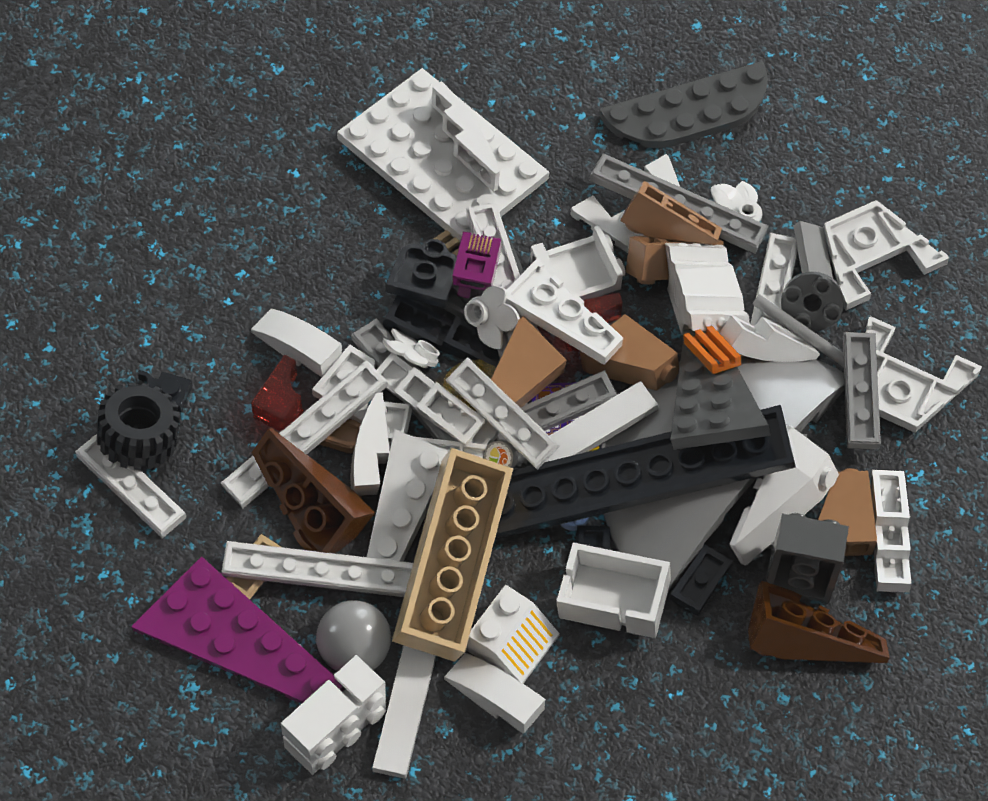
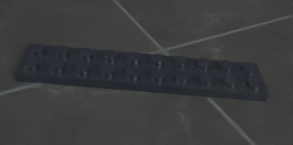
M778 405L761 409L769 425L771 436L674 450L671 442V432L544 462L538 470L533 465L515 469L510 479L495 540L796 468L782 407Z

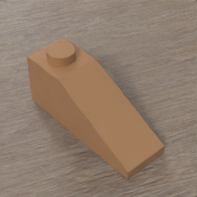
M643 181L626 207L620 220L630 231L641 233L646 237L715 245L722 231V228L645 181Z
M646 236L630 237L626 273L637 278V282L642 284H655V280H668L669 270L665 243L681 242L692 244V242ZM718 239L715 245H723L724 241Z

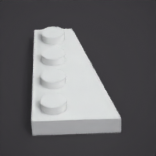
M537 258L506 290L505 303L515 308L521 316H524L526 319L605 365L622 346L623 337L597 313H591L577 294L572 295L563 287L564 282L555 274L551 276L544 269L545 264Z
M394 430L367 558L404 561L428 512L442 459L448 453L447 450L399 430Z

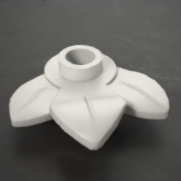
M742 181L736 186V189L727 184H718L711 187L710 191L715 203L756 221H761L762 209L757 204V192L751 185Z
M499 286L486 288L482 296L472 298L464 308L465 319L469 324L477 327L480 340L494 349L502 348L503 331L515 329L520 319L516 309L505 303L506 289Z
M392 328L391 332L395 341L383 339V345L391 353L404 356L407 361L414 365L428 368V366L436 367L439 362L437 358L440 352L426 341L419 340L417 342L415 339Z

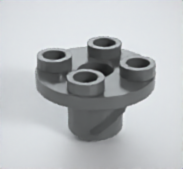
M805 272L793 277L784 287L781 295V309L813 332L824 330L841 318L844 306L843 293L839 284L832 277L820 272Z

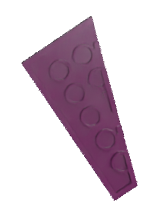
M202 556L131 626L132 630L139 634H145L157 639L162 644L187 652L192 657L236 676L240 675L259 686L270 688L301 704L328 680L341 692L345 689L330 671Z

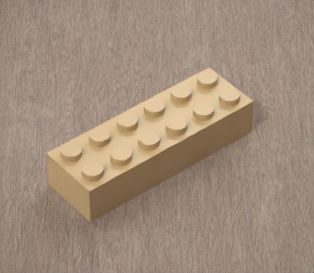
M451 448L442 459L392 642L454 662L465 653L513 468Z

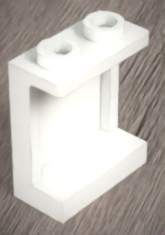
M600 225L593 227V235L547 251L543 243L531 246L530 264L538 258L545 264L544 269L551 276L555 274L564 282L563 287L572 295L577 294L583 301L620 290L622 277L625 276V268L621 259H616L612 252V240L608 234L604 235Z

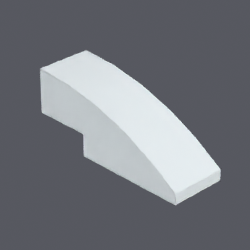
M270 309L251 329V333L297 366L304 364L320 377H323L342 354V344L313 325L275 309Z
M731 315L719 332L739 354L759 360L800 362L817 359L820 355L812 345L762 316L754 327Z
M383 392L376 393L367 408L352 455L350 484L351 489L358 496L377 495L380 487L378 464H386L390 453Z
M467 653L459 659L444 677L448 683L497 719L500 716L522 734L527 731L545 708V699L532 689L497 667Z

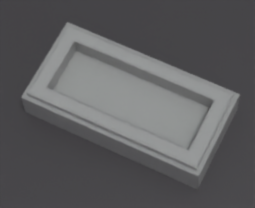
M799 221L793 227L802 273L820 272L833 278L824 228Z

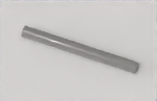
M760 294L756 297L752 305L844 368L843 352Z

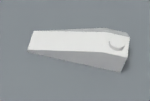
M786 425L796 468L764 475L763 479L757 478L754 488L757 490L756 497L752 506L744 509L731 539L730 546L743 565H747L775 541L782 513L805 515L824 498L839 476L829 454L792 426Z

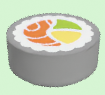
M501 439L491 442L486 447L484 459L514 468L518 460V452L507 440Z

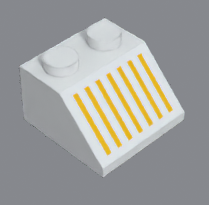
M505 585L471 629L467 642V651L524 684L559 637V632L532 601Z

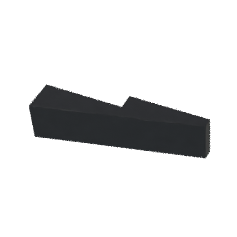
M396 296L382 324L389 332L394 328L415 339L417 342L419 340L426 341L437 350L463 360L468 357L474 364L492 371L496 370L500 361L498 350L489 347L480 340L477 327L457 316L452 321L405 297Z

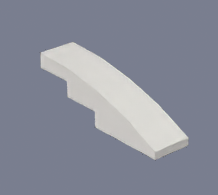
M441 81L432 87L431 106L443 116L442 130L454 140L453 155L495 192L499 185L500 169L491 146L478 123L464 104Z
M390 353L378 367L377 371L388 382V386L385 389L405 404H410L413 410L465 446L486 423L482 416L438 382H433L397 355Z
M872 470L871 496L877 543L874 549L876 590L910 593L909 556L911 550L908 533L910 516L904 471Z

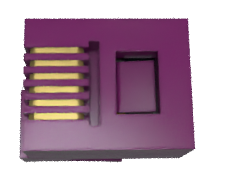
M463 231L452 275L453 285L459 286L457 296L469 299L471 288L485 291L486 288L493 286L501 253V239L494 237L491 239V237L487 238V236L484 238L483 235L479 237V234L476 236V234L472 235V233Z

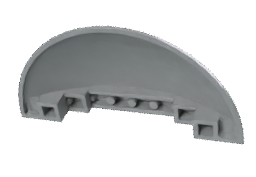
M741 355V365L738 366V369L760 410L781 405L786 425L792 426L799 432L811 420L816 423L845 390L844 373L818 359L800 362H774ZM679 374L672 382L666 383L657 391L647 388L658 403L659 410L607 440L605 447L671 432ZM758 477L603 514L606 525L610 526V536L618 552L670 562L671 581L668 589L669 592L685 574L702 549L705 541L724 521L725 514Z

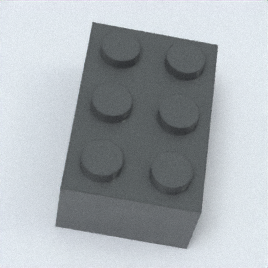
M782 513L770 555L766 582L792 590L801 595L803 599L830 603L844 562L849 526L841 525L835 520L827 519L820 521L810 519L799 513Z

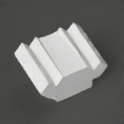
M665 243L669 270L667 290L681 335L687 329L706 331V327L713 326L717 331H720L731 315L750 324L749 315L744 311L743 296L733 266L728 262L726 247L723 245L699 243Z

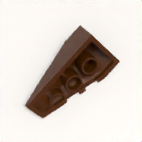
M268 429L251 452L268 486L274 487L282 503L279 507L283 515L288 514L296 530L293 534L304 550L336 554L360 534L375 512L354 490L274 429Z
M764 581L760 582L748 628L750 649L755 650L761 655H771L780 659L887 663L890 656L885 638L852 621H845L844 623L837 621L828 614L829 609L821 605L816 610L800 602L799 600L802 596L792 590Z

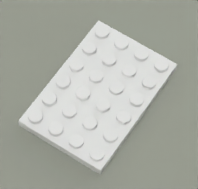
M421 68L337 132V139L443 229L448 230L454 238L456 237L461 242L463 231L472 233L466 216V208L496 202L502 217L549 179V171L459 98L481 128L491 146L500 169L498 189L493 192L453 155L454 140L442 130L443 116L431 106L432 87L438 84L439 81Z

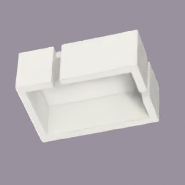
M573 543L566 565V575L563 576L556 601L559 618L618 631L624 625L626 626L627 633L656 638L671 581L670 562Z
M357 655L334 674V678L346 688L343 692L328 680L281 722L284 748L312 775L319 769L325 770L336 759V753L344 746L350 747L360 737V731L369 723L375 724L386 711L385 681Z

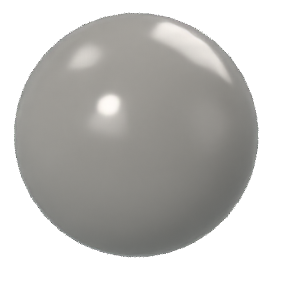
M350 600L333 606L324 614L317 628L316 643L323 661L337 672L355 655L374 670L384 661L389 652L391 631L387 619L376 607L363 601Z

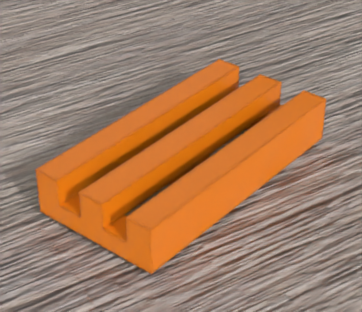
M713 326L706 327V333L701 329L696 330L695 336H692L690 333L683 334L684 344L712 374L741 365V355ZM701 343L708 349L709 353L700 345Z

